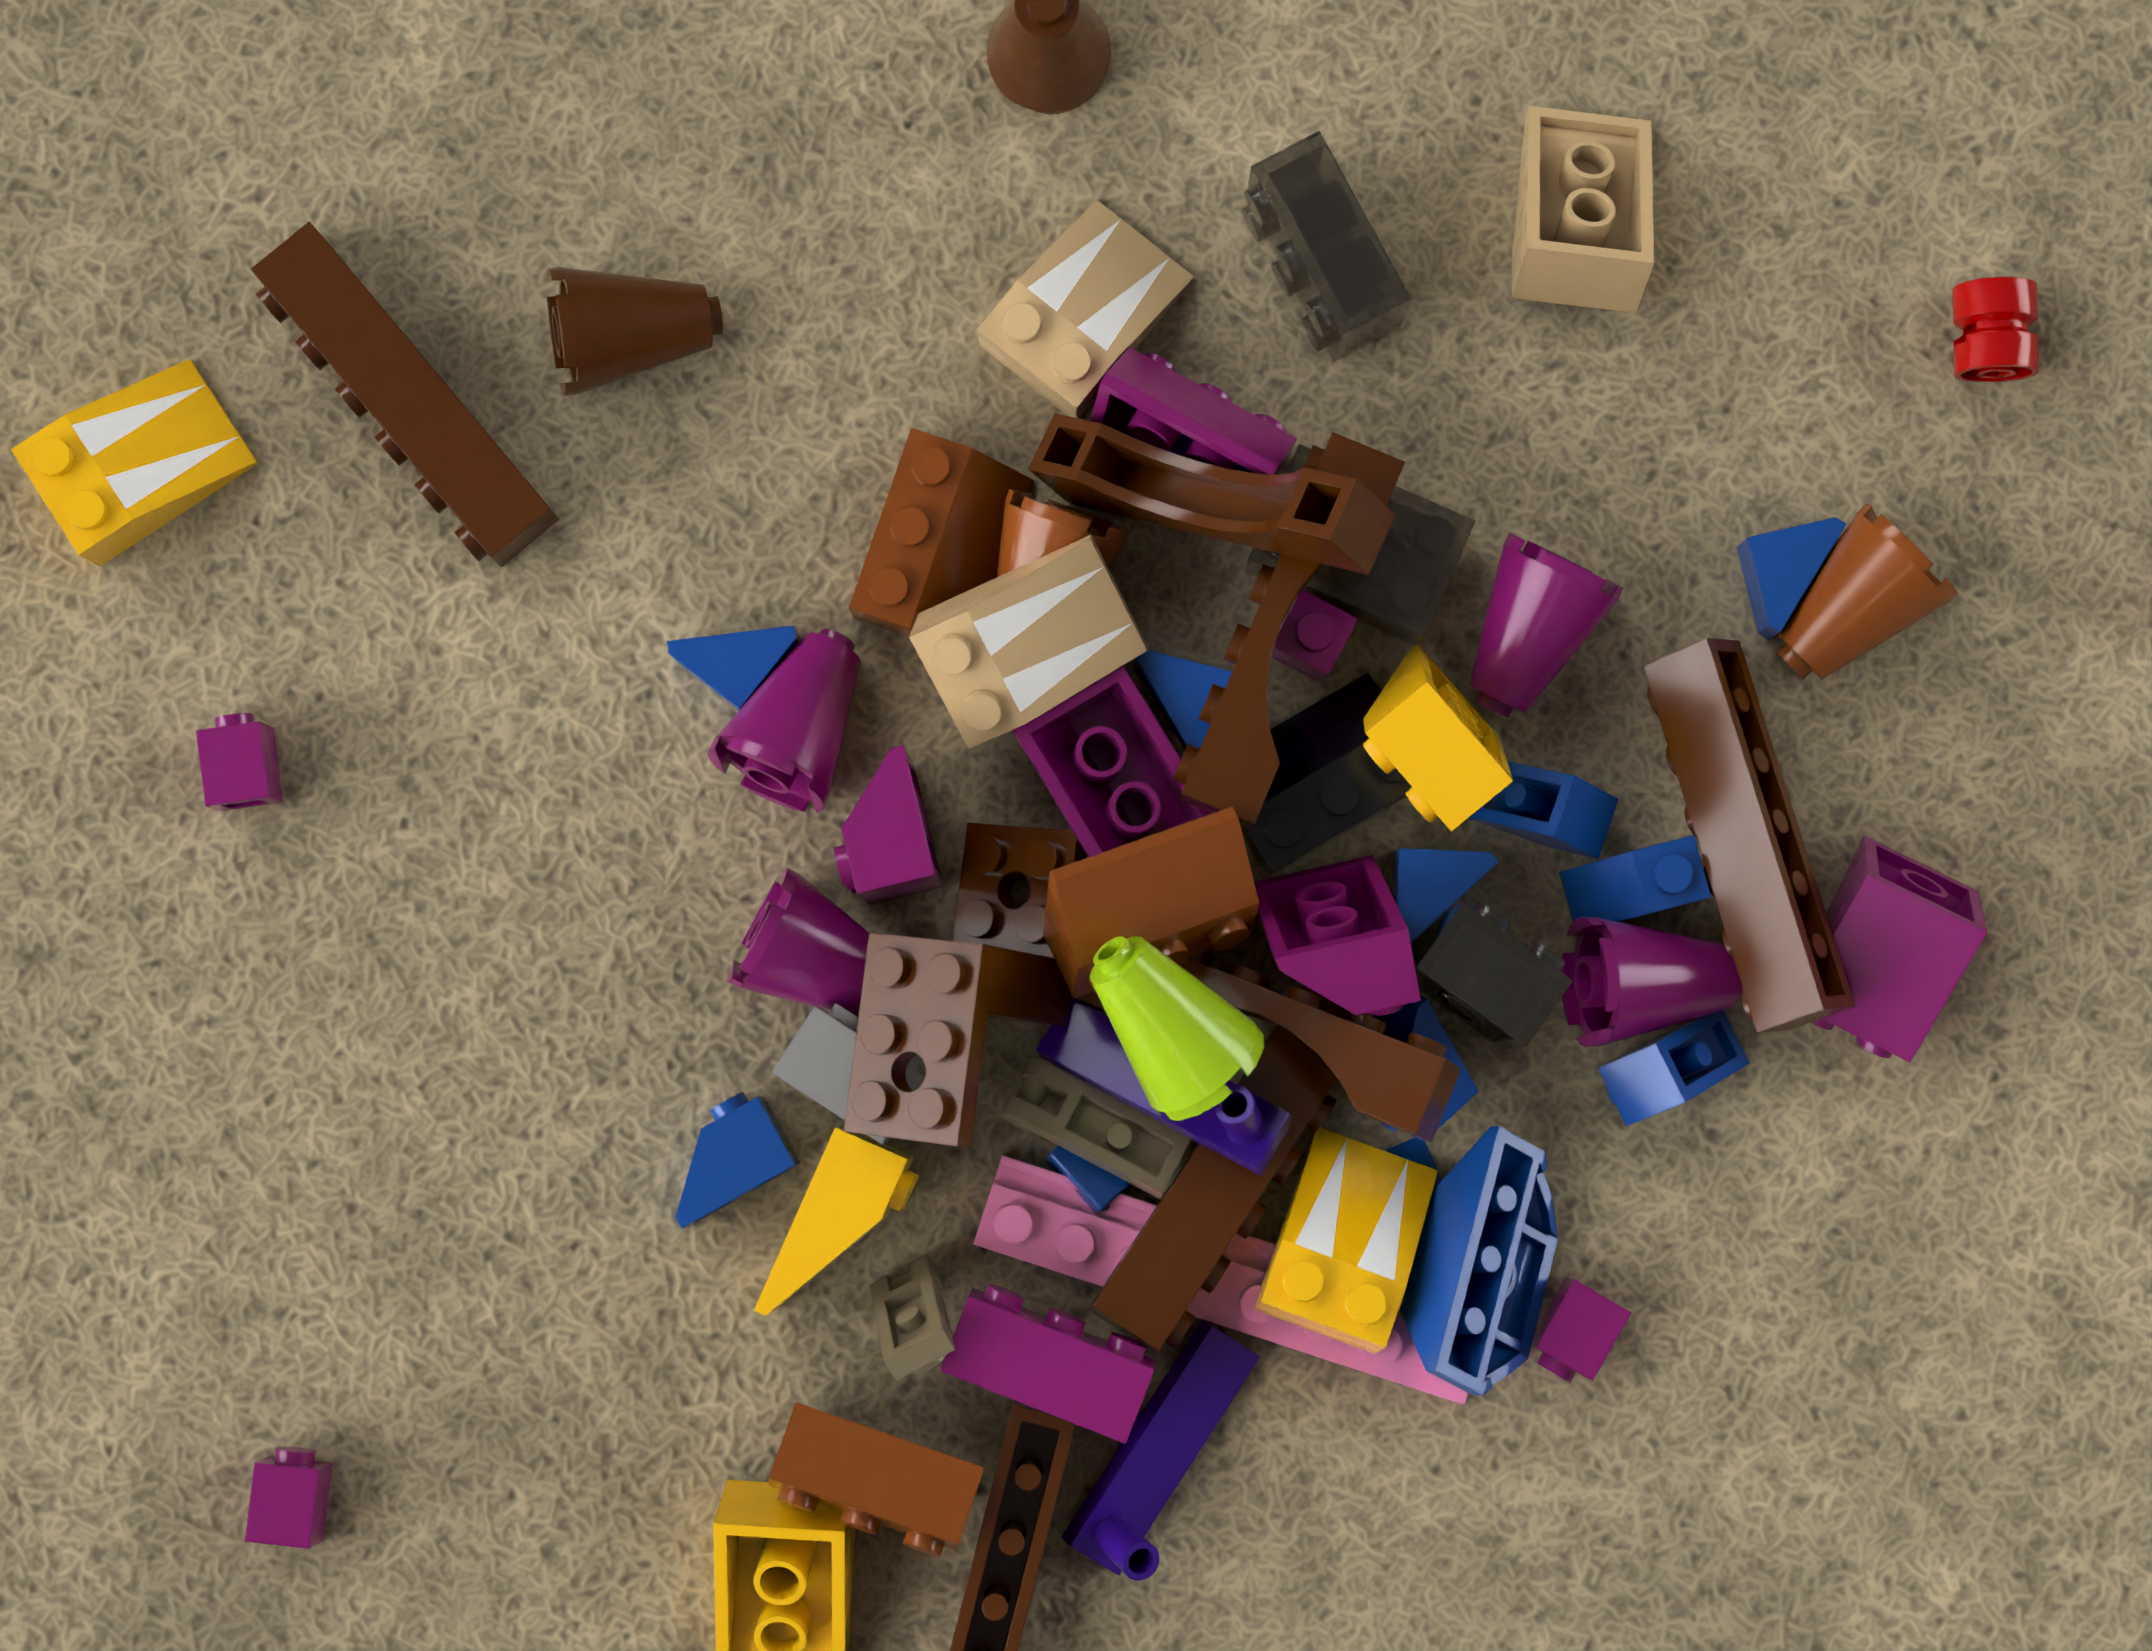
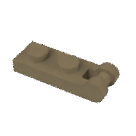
M1030 1057L1021 1073V1077L1025 1080L1017 1096L1008 1097L1000 1115L1012 1125L1022 1130L1033 1132L1160 1199L1191 1138L1040 1058ZM1047 1093H1054L1065 1099L1057 1116L1040 1108Z
M927 1254L909 1263L910 1270L891 1280L889 1276H885L870 1284L883 1361L896 1382L912 1373L921 1374L932 1370L943 1361L947 1354L955 1350L942 1289L945 1286L935 1264Z

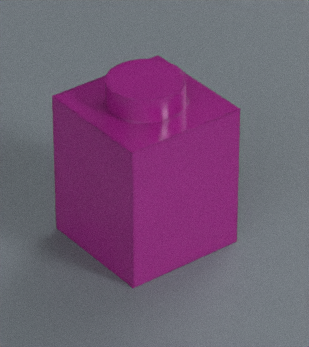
M1302 590L1278 632L1271 657L1324 685L1358 619Z
M238 713L216 717L215 728L196 730L206 807L218 811H228L283 803L273 727L260 721L254 722V714Z
M1566 1276L1535 1330L1532 1346L1542 1351L1537 1364L1571 1383L1577 1372L1593 1381L1630 1317L1631 1312L1577 1280Z
M277 1447L275 1457L268 1456L254 1462L245 1542L310 1549L324 1541L333 1463L315 1461L316 1451L301 1447Z

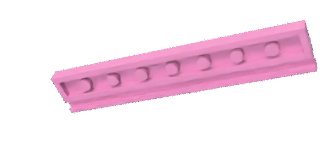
M1002 1155L973 1245L1103 1287L1157 1205L1119 1194L1109 1204L1110 1207L1107 1211H1101L1096 1214L1075 1191V1189H1078L1066 1176ZM1235 1234L1222 1254L1231 1261L1228 1269L1210 1294L1200 1288L1186 1309L1197 1318L1463 1405L1466 1403L1468 1392L1426 1371L1400 1313L1403 1298L1387 1346L1376 1354L1253 1310L1275 1247L1274 1243L1250 1235L1243 1239L1238 1234Z

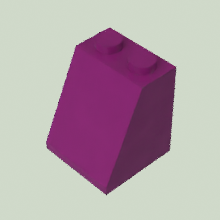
M1863 836L1826 913L1856 1007L1811 1023L1826 1030H1832L1835 1025L1857 1036L1856 1040L1863 1048L1879 1057L1891 1058L1892 1054L1911 1062L1987 934L1979 891L1871 838Z

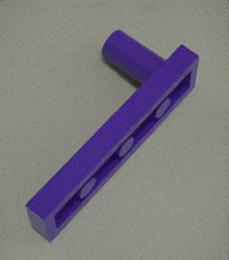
M1071 996L1067 1026L1051 1025L1036 1049L1041 1058L1259 1176H1262L1294 1121L1291 1113L1231 1081L1225 1084L1233 1093L1221 1103L1198 1116L1174 1121L1170 1120L1164 1112L1160 1115L1151 1107L1108 1016Z
M1202 1319L1133 1425L1126 1444L1122 1443L1061 1538L1071 1548L1117 1575H1120L1123 1571L1130 1579L1136 1581L1145 1580L1153 1575L1158 1568L1160 1558L1157 1549L1145 1538V1535L1258 1362L1260 1356Z

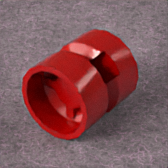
M1991 277L1965 281L1952 288L1953 324L1963 330V336L1953 341L1954 377L1966 382H2009L2026 379L2038 374V336L2028 330V326L2038 320L2036 282L2019 277Z

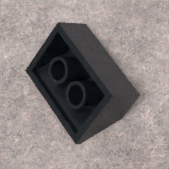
M1368 673L1271 729L1280 764L1252 829L1240 825L1243 837L1267 878L1406 798L1405 792L1412 787L1396 768L1389 774H1386L1370 757L1363 746V743L1369 739L1365 734L1363 719L1382 692Z

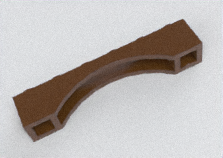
M1054 413L1028 468L1030 472L1069 504L1369 575L1395 517V514L1357 478L1306 467L1284 474H1258L1226 469L1163 450L1102 423Z
M1332 432L1325 449L1315 445L1312 446L1304 467L1357 478L1387 506L1405 461ZM1281 554L1276 568L1266 564L1262 565L1248 599L1260 604L1251 628L1238 623L1223 659L1235 664L1226 688L1213 683L1198 719L1210 724L1200 748L1188 743L1173 780L1185 784L1179 800L1211 813L1233 806L1238 815L1240 825L1252 829L1280 764L1271 734L1267 699L1272 651L1280 626L1293 601L1325 564Z
M1204 951L1190 956L1181 965L1182 968L1246 1016L1277 1024L1292 1032L1321 1057L1341 1082L1355 1110L1374 1120L1429 1142L1433 1141L1461 1071L1460 1067L1443 1058L1447 1049L1445 1045L1410 1032L1406 1043L1384 1035L1387 1023L1367 1014L1354 1015L1349 1012L1346 1020L1325 1012L1328 1000L1294 986L1291 987L1288 997L1266 989L1270 980L1269 977L1237 964L1233 965L1230 974L1209 967L1213 956ZM1094 992L1075 998L1105 1011L1098 995L1094 994Z

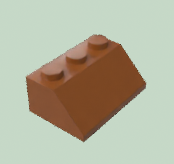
M911 428L849 605L853 618L909 637L920 612L997 578L1004 506L1008 491L1011 488L1030 493L1034 480L971 447Z
M1233 806L1050 871L1043 936L1074 999L1091 992L1097 995L1090 980V973L1095 965L1093 958L1106 942L1115 937L1124 936L1127 939L1140 936L1181 966L1192 955L1214 948L1216 951L1231 949L1242 943L1252 934L1259 900L1239 818Z
M796 1402L768 1479L769 1486L780 1489L777 1500L784 1504L815 1513L817 1504L820 1503L843 1511L840 1522L847 1526L877 1535L880 1525L906 1533L903 1540L904 1545L930 1555L941 1556L943 1547L957 1550L985 1467Z

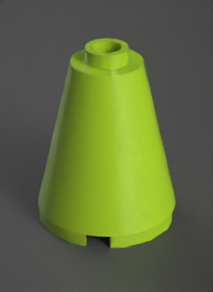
M1118 936L1106 942L1096 952L1093 958L1095 965L1090 973L1091 983L1151 1107L1160 1115L1164 1112L1170 1120L1181 1121L1204 1113L1233 1093L1225 1083L1240 1068L1248 1077L1257 1066L1264 1050V1034L1256 1026L1255 1022L1144 938L1134 936L1126 939L1124 936Z

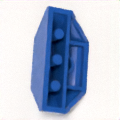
M1499 1125L1491 1126L1432 1191L1400 1309L1401 1316L1426 1371L1473 1396L1485 1395L1492 1389V1385L1507 1377L1528 1360L1558 1242L1552 1194L1544 1172L1548 1169L1545 1151Z

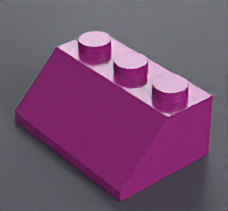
M1131 347L1106 372L1100 382L1090 421L1102 423L1124 434L1128 431L1131 437L1172 452L1183 433L1193 439L1184 457L1235 470L1239 464L1252 471L1251 473L1280 474L1297 438L1288 434L1285 427L1276 419L1265 414L1253 415L1233 404L1230 397L1218 387L1207 383L1197 384L1177 373L1174 366L1163 357L1153 353L1142 354Z
M1121 666L1027 724L1012 730L1013 735L1088 857L1212 814L1179 800L1185 784L1173 780L1181 759L1124 666Z
M904 745L890 748L841 828L845 845L834 847L836 864L842 885H846L847 890H851L852 894L857 893L869 905L943 888L914 764Z
M1373 855L1254 881L1259 900L1257 914L1279 971L1354 1015L1364 1013L1376 1016L1388 1015L1399 1011L1405 1004L1421 1001L1408 927Z
M988 1284L985 1292L972 1288L952 1337L955 1350L945 1356L940 1371L1126 1444L1155 1370V1359L1145 1356L1148 1347L1133 1338L1119 1333L1111 1332L1107 1341L1084 1332L1083 1330L1086 1325L1084 1320L1058 1309L1049 1308L1046 1316L1022 1307L1025 1298L1006 1288L993 1284Z

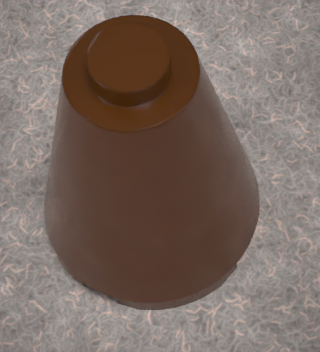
M1011 0L995 20L987 41L988 68L999 91L1015 104L1049 115L1071 111L1090 100L1103 82L1111 59V43L1107 28L1101 17L1086 0Z
M565 267L547 268L546 282L559 281V295L547 297V307L556 369L569 368L571 382L559 383L563 396L577 395L707 350L712 347L713 335L722 334L723 332L718 296L708 297L706 288L702 284Z

